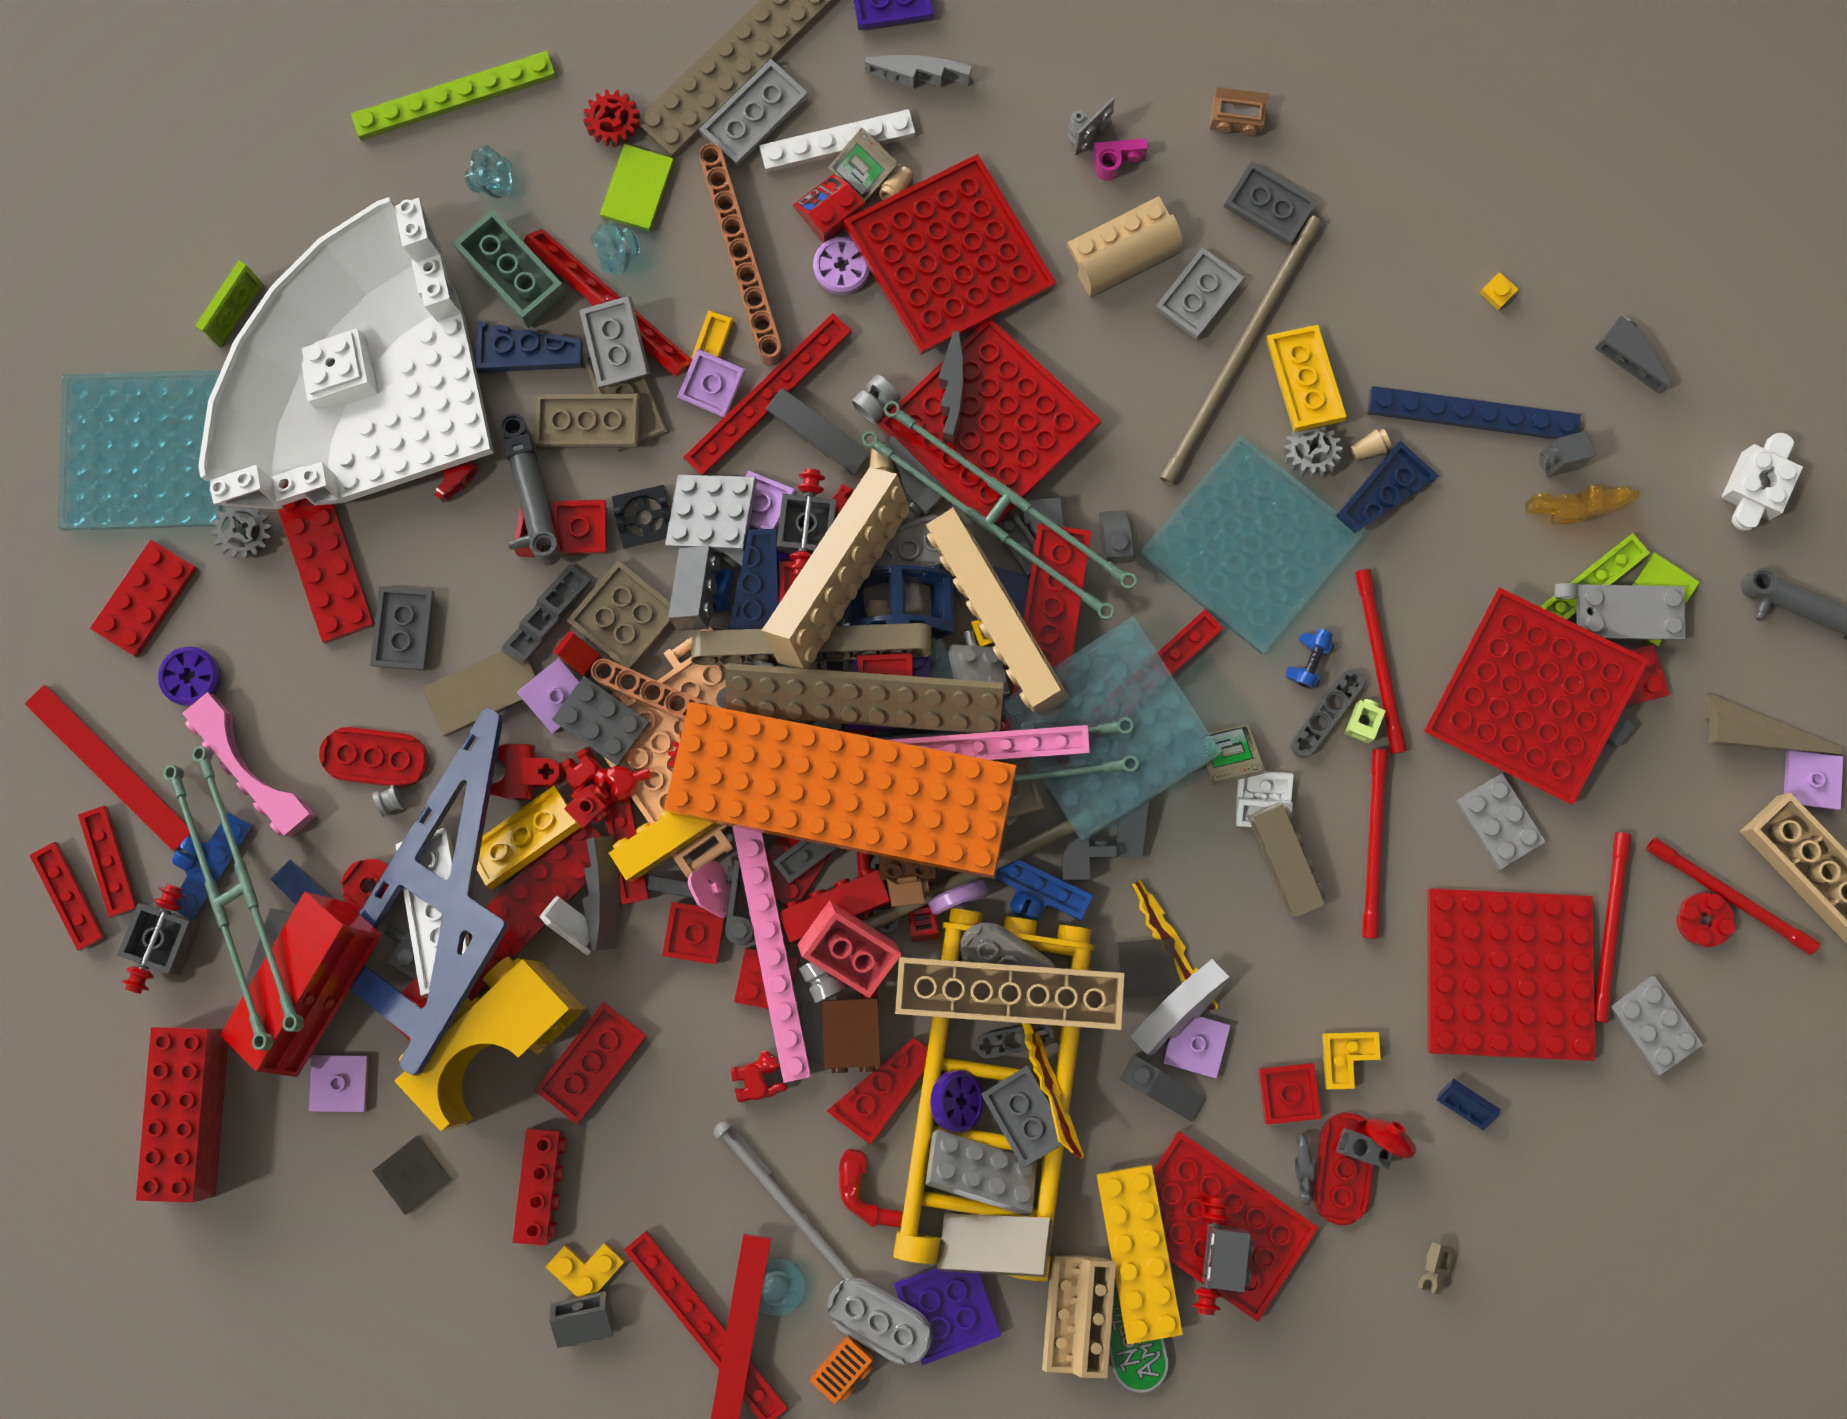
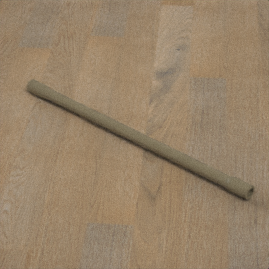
M1310 215L1298 234V239L1186 435L1159 477L1162 482L1171 486L1174 485L1187 457L1300 259L1319 231L1323 222L1318 217Z
M1095 805L1076 814L1073 818L1001 852L997 870L1069 834L1083 830L1103 820L1104 818L1099 807ZM960 872L930 887V892H926L925 903L891 906L862 921L877 929L928 904L933 897L977 880L981 876Z

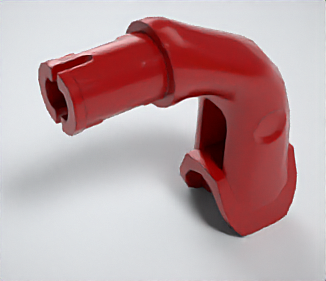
M852 1149L844 1151L839 1164L840 1199L845 1207L871 1227L876 1228V1225L901 1228L903 1211L878 1208V1205L867 1204L861 1200L862 1174H866L867 1166L865 1154L862 1151Z

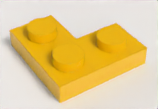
M1379 1032L1322 1034L1325 1089H1355L1353 1061L1381 1060Z
M606 1242L603 1243L587 1263L567 1245H564L547 1264L546 1268L574 1295L582 1297L598 1293L623 1265L625 1260Z

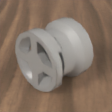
M394 784L390 785V789L383 792H373L375 805L382 817L389 816L390 812L396 809H404L402 797Z

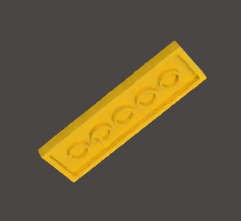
M1148 1164L1097 1173L1111 1259L1116 1262L1115 1281L1127 1345L1183 1335L1152 1165Z

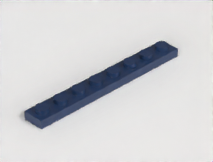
M1372 386L1370 389L1367 413L1370 415L1547 439H1556L1579 433L1581 414L1376 386Z

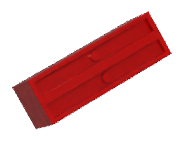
M304 892L272 946L287 995L291 997L296 1014L304 1019L303 1028L298 1032L286 1031L283 1028L282 1023L285 1016L279 1001L281 997L266 956L248 987L257 1014L261 1016L265 1031L273 1037L272 1047L265 1051L256 1050L252 1046L254 1033L249 1020L250 1014L244 995L220 1033V1036L255 1071L298 1077L382 934L345 901Z
M151 1027L136 1201L194 1203L216 1197L228 1043L220 1036L223 1028Z

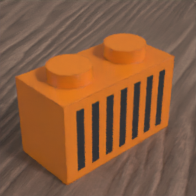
M846 1335L811 1375L810 1382L834 1405L839 1399L844 1402L853 1392L854 1387L851 1385L856 1379L860 1377L863 1380L872 1370L873 1366L870 1363L873 1361V1356L860 1343Z

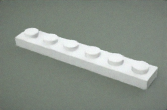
M907 109L759 145L765 171L769 173L838 156L861 127L881 145L915 137V130L910 111Z

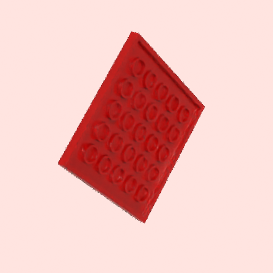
M978 154L843 220V226L920 355L950 341L954 330L959 331V335L1056 285L1055 279Z
M989 319L982 323L961 343L964 365V396L961 420L954 444L945 442L943 437V430L948 416L942 415L941 402L945 389L939 387L938 377L944 360L911 390L898 405L902 411L916 420V423L991 478L995 477L1024 499L1101 424V419L992 319ZM895 406V407H894L893 409H891L888 413H890V414L895 413L896 410H897V407ZM886 415L877 423L878 427L889 438L891 436L895 437L948 490V493L967 507H972L981 515L987 517L1001 498V495L990 488L987 482L914 429H909L900 421L888 418ZM1010 502L995 524L997 525L1015 505Z
M1498 587L1423 732L1573 805L1645 670L1649 659Z
M1428 889V1054L1595 1061L1593 896Z

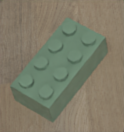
M493 209L453 243L459 255L527 328L567 295L563 284Z

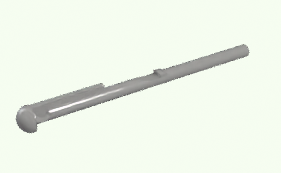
M727 1121L718 1123L714 1128L715 1138L717 1139L721 1136L844 1280L857 1278L812 1226L805 1213H801L796 1208L793 1202L769 1176L772 1173L770 1169L732 1127V1124Z

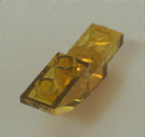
M1590 485L1578 495L1564 494L1560 497H1550L1549 493H1537L1525 502V513L1551 514V524L1581 523L1619 510L1637 498L1639 491L1630 490L1626 486L1603 489L1601 485Z

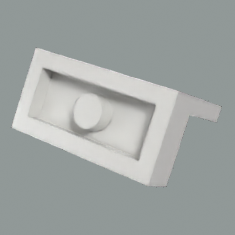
M556 895L539 917L549 928L588 956L591 951L587 947L590 938L586 917Z

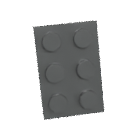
M1251 161L1226 200L1224 208L1290 246L1318 200Z
M379 586L370 666L426 671L434 591Z
M583 676L552 718L555 723L616 766H620L650 725L649 721L585 676Z
M1030 1065L1025 1066L981 1094L1022 1168H1026L1062 1146L1057 1138L1049 1097L1040 1090V1082ZM1058 1115L1063 1135L1068 1142L1070 1141L1068 1131Z

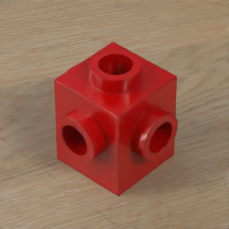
M593 783L587 787L581 785L571 794L574 799L564 809L583 829L593 821L599 823L609 813L607 808L612 802L608 799V792L602 786H596Z

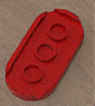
M341 727L334 730L322 741L319 750V759L322 767L335 779L388 787L394 784L397 788H405L417 783L426 773L429 762L425 746L411 735L355 727Z
M1339 1113L1332 1116L1324 1124L1319 1139L1313 1202L1318 1213L1325 1220L1336 1225H1350L1356 1222L1366 1213L1370 1203L1374 1165L1336 1152L1343 1128L1370 1137L1365 1128L1367 1121L1362 1116L1353 1113Z

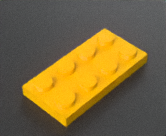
M1314 325L1267 335V346L1293 432L1344 422L1347 416L1319 326Z
M555 785L483 835L477 871L486 887L490 890L497 887L580 828V825L565 811L564 808L568 804Z

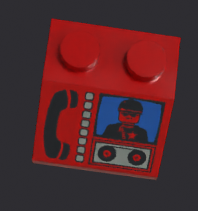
M833 174L795 202L793 207L822 243H825L846 230L843 226V220L865 210V203L849 183Z

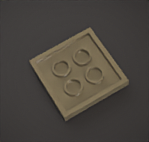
M618 560L566 621L615 662L632 669L671 623L668 618L671 602Z

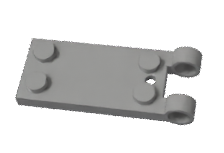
M1575 583L1554 585L1555 599H1576L1577 625L1606 639H1685L1684 586L1578 585ZM1588 608L1592 609V615L1587 613Z

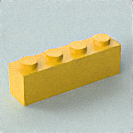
M664 810L659 814V820L653 824H650V822L643 824L636 830L637 834L629 840L623 838L613 845L614 850L609 852V855L626 881L632 883L719 824L672 815Z

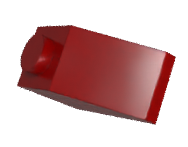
M571 631L567 633L553 651L561 661L587 679L592 676L591 668L594 662L603 659L600 654Z

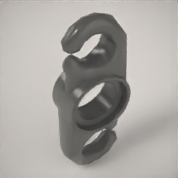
M1300 1134L1297 1137L1299 1149L1298 1157L1295 1158V1173L1301 1199L1305 1205H1310L1312 1201L1310 1182L1314 1180V1169L1308 1141L1303 1134Z

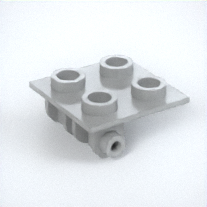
M1114 96L1091 119L1082 111L1072 113L1067 137L1075 145L1074 155L1081 149L1085 151L1094 141L1093 137L1099 131L1103 133L1112 122L1110 120L1111 115L1114 112Z

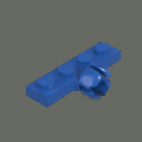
M227 812L226 815L237 847H239L252 825ZM222 822L207 843L200 841L212 879L216 882L233 857ZM190 836L186 837L179 847L194 856L191 857L177 850L172 858V862L187 874L185 881L180 887L183 888L181 894L186 895V897L179 898L178 904L182 909L176 911L193 920L208 897V893L205 888L206 881Z
M1016 860L998 869L994 879L1015 890V895L1010 904L1011 910L1016 915L1021 916L1028 903L1030 906L1025 914V919L1034 921L1040 919L1046 907H1052L1082 921L1093 898V895L1020 860Z

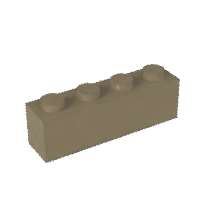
M1275 803L1247 815L1288 915L1296 918L1324 906L1325 904L1322 897H1325L1324 890L1321 884L1314 880L1312 872L1315 871L1310 858L1304 856L1301 848L1304 847V843L1300 834L1294 832L1291 824L1294 819L1287 806L1284 807L1283 804Z

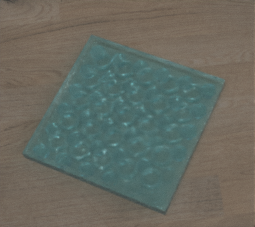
M221 370L62 374L57 528L61 531L213 526L211 520H219L216 511L222 512V505L213 504L210 481H205L200 477L199 459L208 401Z
M1239 434L1144 546L1139 555L1263 655L1363 533L1360 530L1353 533L1335 516L1337 514L1335 510Z
M1134 616L1128 618L1052 668L1070 700L1043 716L1039 712H1032L1029 707L1027 708L1019 693L1023 692L1022 689L1017 690L1002 700L1001 712L1012 730L1088 725V728L1098 727V724L1118 722L1124 717L1133 721L1134 729L1127 735L1121 733L1089 734L1090 753L1030 757L1039 773L1101 765L1103 762L1123 760L1129 755L1135 756L1138 759L1139 767L1133 773H1128L1125 770L1108 773L1101 771L1043 779L1081 841L1086 840L1222 753ZM1123 722L1120 725L1123 731H1127L1131 727L1129 722ZM1131 759L1125 763L1128 769H1132L1136 765V762Z

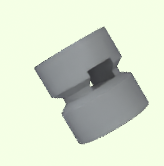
M878 374L866 385V391L861 390L851 400L853 407L859 414L873 425H876L885 416L884 406L887 402H898L901 399L897 390Z
M811 962L799 968L805 982L811 984L809 991L815 1003L823 1001L847 988L844 982Z

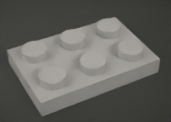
M1202 247L1158 302L1155 310L1197 340L1241 284L1244 277Z
M627 296L579 310L598 388L650 375L632 297Z
M1503 773L1496 775L1454 801L1497 870L1503 869L1546 842Z
M1650 976L1610 1005L1611 1013L1657 1076H1660L1703 1046L1701 1040L1655 976Z

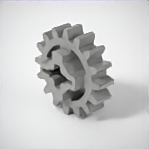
M1321 426L1320 429L1312 428L1300 432H1293L1292 430V435L1286 438L1283 453L1286 455V464L1292 463L1291 471L1299 469L1301 470V477L1305 473H1309L1311 479H1314L1315 473H1319L1322 478L1325 476L1326 470L1332 473L1335 465L1340 463V456L1343 447H1340L1341 439L1334 438L1335 431L1326 432V426Z
M225 506L226 511L224 513L219 510L216 511L219 520H211V524L217 527V529H213L210 532L211 536L219 537L214 541L216 546L224 545L221 549L223 554L230 550L232 551V558L235 559L238 553H242L243 558L247 559L248 552L257 556L256 549L258 547L266 549L263 540L271 539V536L265 533V531L271 530V524L263 523L268 519L267 514L259 515L260 508L252 510L249 507L235 506L231 508L230 506ZM238 513H245L252 517L248 519L239 517ZM229 519V528L222 533L223 525ZM235 521L243 528L247 527L245 529L247 539L239 532L236 533ZM260 527L259 536L254 542L252 538L253 532ZM234 541L243 543L245 547L233 546L230 543Z

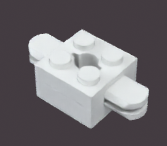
M1776 433L1766 440L1763 448L1753 444L1741 452L1721 497L1737 505L1732 516V523L1738 530L1749 531L1759 525L1761 518L1770 521L1783 513L1803 468L1788 460L1794 447V441L1788 434Z

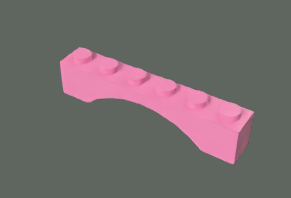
M207 692L182 713L188 720L185 722L186 726L195 735L198 733L205 740L202 742V745L210 748L213 755L216 753L221 759V762H219L220 767L228 775L233 774L238 780L236 783L237 787L245 795H251L255 800L253 803L255 809L264 816L266 814L271 819L270 826L279 836L284 835L292 838L317 817L301 796L273 789L249 770L241 758L235 742L233 715L217 696Z

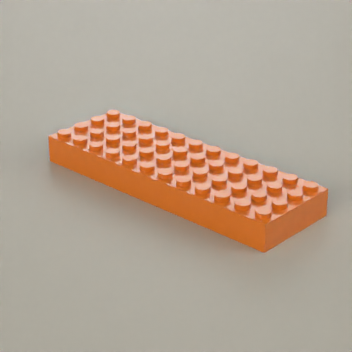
M689 702L664 810L672 815L995 879L1017 767L1016 765Z

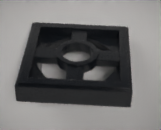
M664 485L612 496L613 512L624 549L666 539L670 521V510ZM644 498L655 500L661 506V509L652 511L646 507ZM633 500H636L638 509L634 512V515L624 517L626 507ZM641 511L650 512V522L639 524L637 522V514ZM663 518L661 527L652 534L650 526L654 523V520ZM636 524L642 528L644 536L633 534L626 526Z

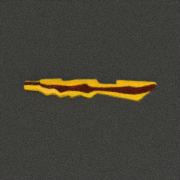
M1139 880L1133 883L1132 887L1139 898V910L1145 915V925L1152 930V937L1160 941L1162 955L1173 958L1182 984L1198 968L1196 967L1192 970L1183 954L1186 947L1174 928L1165 921L1163 917L1165 912L1154 896L1146 890L1143 882ZM1215 999L1210 1003V1005L1207 1008L1213 1010L1218 1009V1004L1215 1001Z
M1022 1023L1025 1033V1044L1029 1050V1059L1034 1066L1033 1071L1040 1079V1090L1049 1097L1058 1141L1078 1159H1082L1084 1154L1069 1114L1065 1115L1059 1098L1062 1092L1053 1069L1048 1062V1054L1041 1037L1036 1031L1034 1024Z

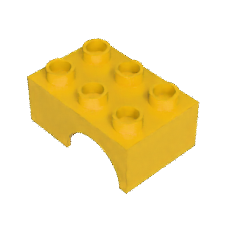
M509 956L501 960L483 978V981L491 989L481 999L476 997L471 1001L468 997L466 998L423 1072L419 1076H413L404 1071L395 1080V1083L441 1132L466 1126L474 1118L466 1107L462 1085L469 1063L480 1051L494 1044L508 1049L518 1058L528 1049L540 1055L586 1010L584 1005L543 962L521 960L520 958L513 961Z

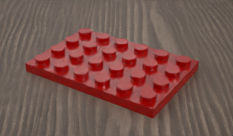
M1177 1131L1153 1168L1169 1261L1202 1284H1205L1202 1281L1208 1224L1211 1222H1207L1202 1217L1203 1214L1208 1213L1209 1208L1203 1202H1209L1210 1197L1227 1199L1226 1204L1232 1207L1225 1210V1215L1230 1218V1221L1219 1225L1242 1228L1250 1233V1239H1254L1253 1255L1248 1256L1247 1268H1251V1280L1249 1286L1245 1285V1292L1216 1290L1222 1295V1298L1259 1322L1319 1227L1192 1139Z

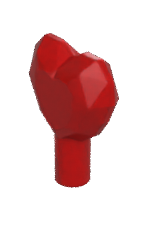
M613 766L605 774L606 781L611 785L612 798L617 801H623L630 797L635 791L638 782L652 778L649 768L632 772L625 767Z

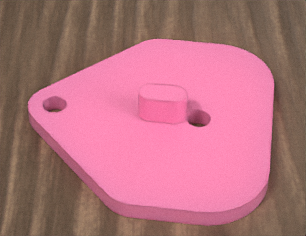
M711 861L689 875L688 886L698 906L720 918L727 917L731 883L726 882L727 874L722 865L716 861Z

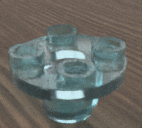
M483 145L474 150L470 158L471 168L465 172L464 176L468 188L475 193L485 192L493 198H502L510 194L512 191L510 174L512 165L506 157H501L498 152L488 145Z
M614 221L601 223L596 233H593L591 236L592 245L597 249L600 259V267L606 274L617 275L624 273L628 269L632 257L637 256L641 250L638 235L631 231V229H622Z
M775 1257L767 1261L759 1310L769 1315H784L793 1311L801 1302L805 1292V1280L797 1264L785 1258Z

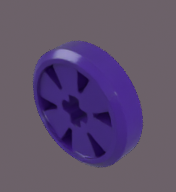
M182 647L174 650L163 660L158 672V683L163 694L172 702L188 707L193 705L207 692L214 695L218 690L221 680L220 668L214 657L196 647ZM189 670L195 674V677L190 680L191 683L184 679V676L189 674Z
M950 1070L942 1074L934 1084L931 1093V1111L936 1123L945 1131L967 1132L977 1124L981 1117L984 1103L981 1095L983 1091L977 1078L970 1072Z

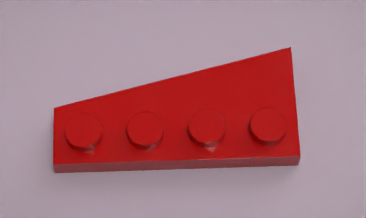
M911 1039L826 1112L871 1145L925 1070L928 1048L917 1039Z

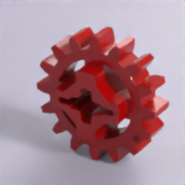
M607 89L603 97L596 93L597 100L595 102L588 100L590 109H584L586 118L583 119L585 127H588L587 132L589 136L594 135L596 143L603 139L606 147H608L610 141L614 142L616 147L619 146V140L628 143L627 136L635 137L636 133L633 128L640 127L639 120L637 119L640 114L639 110L636 109L635 101H630L627 93L620 97L619 90H615L614 95H610Z

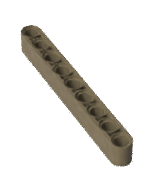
M924 623L835 626L831 631L829 639L824 642L817 653L814 662L858 660L857 655L912 653L913 658L928 657L932 653V629L930 625ZM762 629L697 631L692 634L691 661L694 664H754L757 660L778 663Z

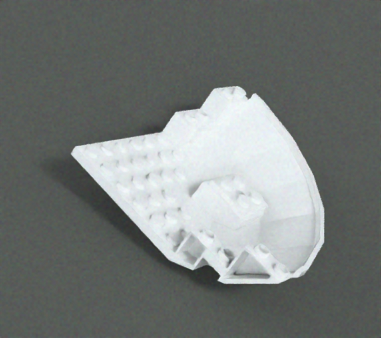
M390 197L376 201L320 237L269 288L237 335L208 401L199 459L200 477L205 481H210V491L214 505L276 510L284 509L283 505L307 498L314 506L345 503L494 453L466 319L457 292L448 280L445 263H447L420 198L403 200L396 206H394ZM335 360V364L328 367L329 363Z

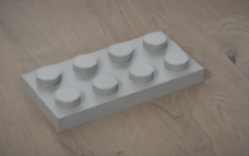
M770 59L699 128V132L710 143L719 146L723 155L737 167L808 98V92Z
M936 1129L932 1133L926 1185L1028 1216L1032 1213L1037 1161L1026 1168H1022L1014 1153Z

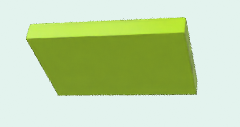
M624 144L600 212L601 218L650 232L674 164V159Z
M238 260L195 327L213 344L222 347L262 287V281L245 263Z
M1654 552L1632 585L1684 586L1685 605L1699 584V581ZM1662 640L1643 641H1645L1649 645L1654 644L1656 648L1659 646Z

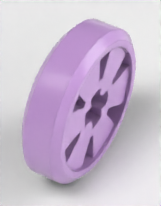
M837 237L823 243L815 253L813 260L814 275L818 284L827 292L835 295H849L860 290L867 282L870 269L851 238ZM844 261V265L848 264L845 267V271H840L839 268L836 269L838 262Z
M978 879L939 894L930 899L928 904L932 914L940 915L950 911L951 908H959L982 898L987 894L988 889L984 880Z

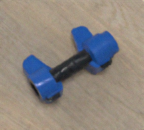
M1318 629L1314 635L1303 633L1299 641L1310 649L1312 653L1305 668L1288 667L1285 674L1286 678L1307 689L1318 687L1320 680L1316 669L1321 657L1326 656L1334 648V643L1332 642L1333 634L1324 629Z

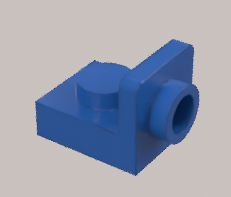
M720 569L717 572V592L713 595L712 602L714 611H729L731 608L727 596L735 578L732 569Z

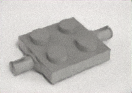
M974 631L964 632L963 636L966 645H951L947 650L953 678L958 680L1004 683L1003 699H1006L1010 691L1002 661L998 659L992 647L976 644Z

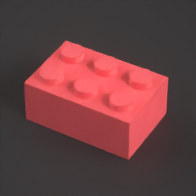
M830 900L797 944L803 958L868 998L871 997L902 954L895 941Z

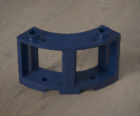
M887 565L872 567L869 577L864 580L858 589L856 597L851 600L844 611V615L841 618V626L924 623L931 626L933 640L955 633L953 576L950 572L942 570L939 566ZM889 583L890 615L864 618V588ZM905 583H916L931 587V617L905 614Z

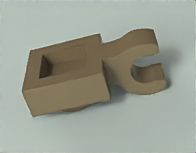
M1431 1243V1247L1426 1255L1425 1270L1429 1272L1420 1278V1289L1428 1290L1429 1283L1432 1282L1431 1293L1441 1294L1444 1275L1449 1276L1456 1249Z

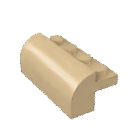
M1159 196L1067 242V248L1079 267L1077 276L1089 297L1179 253L1183 245L1179 225L1174 215L1169 214Z
M1051 1255L1042 1370L1052 1373H1073L1081 1378H1107L1116 1262L1086 1255Z

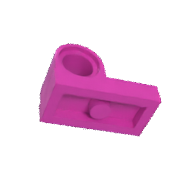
M1134 139L1096 142L1093 149V163L1096 175L1102 180L1110 181L1117 177L1121 161L1126 160V162L1134 163L1145 159L1147 140ZM1110 161L1114 166L1106 167L1103 162Z

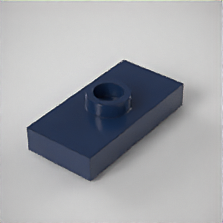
M1454 1078L1437 1096L1438 1102L1483 1131L1500 1113V1108Z

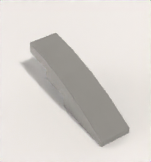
M884 55L866 57L865 74L912 89L915 86L916 80L940 88L944 79L968 86L972 76V66L948 59L921 55Z
M1211 959L1174 990L1131 1035V1038L1146 1055L1153 1057L1170 1036L1176 1037L1192 1017L1197 1019L1232 977L1215 959Z

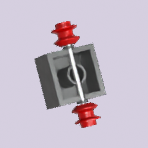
M805 469L803 473L798 475L803 479V484L798 485L797 489L804 496L782 494L776 546L778 553L790 554L789 558L794 560V565L789 566L788 570L792 571V575L796 577L823 539L837 515L836 499L815 497V495L824 491V488L819 486V482L825 480V476L821 475L820 471L816 469Z
M168 883L165 888L159 887L163 892L162 897L155 898L154 901L162 908L148 904H137L117 954L119 957L138 963L137 966L126 968L130 973L129 979L121 981L126 984V990L141 994L143 990L149 991L145 983L147 979H154L152 973L146 970L149 967L167 974L180 975L200 922L172 913V911L182 909L178 901L179 898L186 897V895L181 894L183 888Z
M1210 1197L1209 1202H1203L1209 1208L1208 1213L1203 1214L1202 1217L1207 1222H1211L1208 1224L1202 1281L1205 1284L1194 1291L1199 1296V1301L1192 1304V1306L1198 1308L1197 1313L1214 1315L1215 1310H1221L1220 1307L1215 1305L1216 1299L1222 1297L1216 1289L1245 1292V1285L1249 1286L1251 1280V1268H1247L1248 1256L1253 1255L1254 1239H1250V1233L1242 1228L1219 1225L1230 1221V1218L1225 1215V1210L1232 1206L1227 1205V1199Z

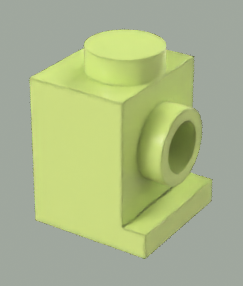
M1360 700L1355 704L1343 734L1369 744L1375 740L1386 710L1379 708V704L1372 700ZM1361 716L1367 718V725L1360 723L1359 719Z

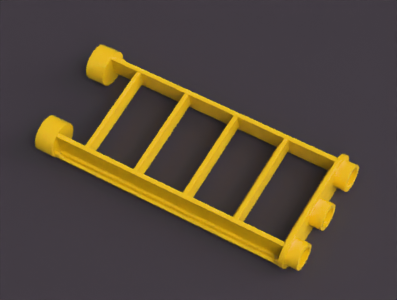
M951 908L949 923L943 922L942 926L946 930L941 960H959L960 943L963 934L970 927L982 923L983 913ZM1005 917L1003 927L1037 951L1071 956L1069 969L1089 970L1091 951H1094L1095 945L1090 944L1091 929L1059 925L1057 939L1035 936L1037 921ZM932 1017L901 1230L896 1233L893 1253L894 1258L922 1264H937L941 1242L940 1237L918 1233L922 1206L979 1215L1050 1218L1054 1223L1064 1146L1062 1145L1043 1157L1036 1207L1032 1208V1213L1028 1216L960 1195L924 1190L932 1133L936 1129L945 1131L938 1124L934 1123L935 1119L931 1111L932 1089L937 1079L941 1076L942 1071L963 1070L970 1072L976 1077L1003 1081L1020 1070L1019 1068L944 1057L950 1018ZM1061 1026L1055 1077L1062 1092L1059 1098L1065 1115L1069 1114L1081 1027ZM1043 1072L1044 1084L1050 1088L1051 1082ZM1052 1095V1098H1053V1101H1054V1104H1055L1057 1113H1058L1059 1117L1061 1118V1120H1062V1122H1063V1119H1062V1117H1061V1115H1060V1113H1059V1110H1058L1057 1105H1056V1103H1055L1054 1097H1053V1095ZM970 1129L963 1133L948 1132L995 1148L1012 1150L1004 1134L975 1129ZM1049 1254L1046 1277L1008 1276L1031 1281H1048L1052 1256Z

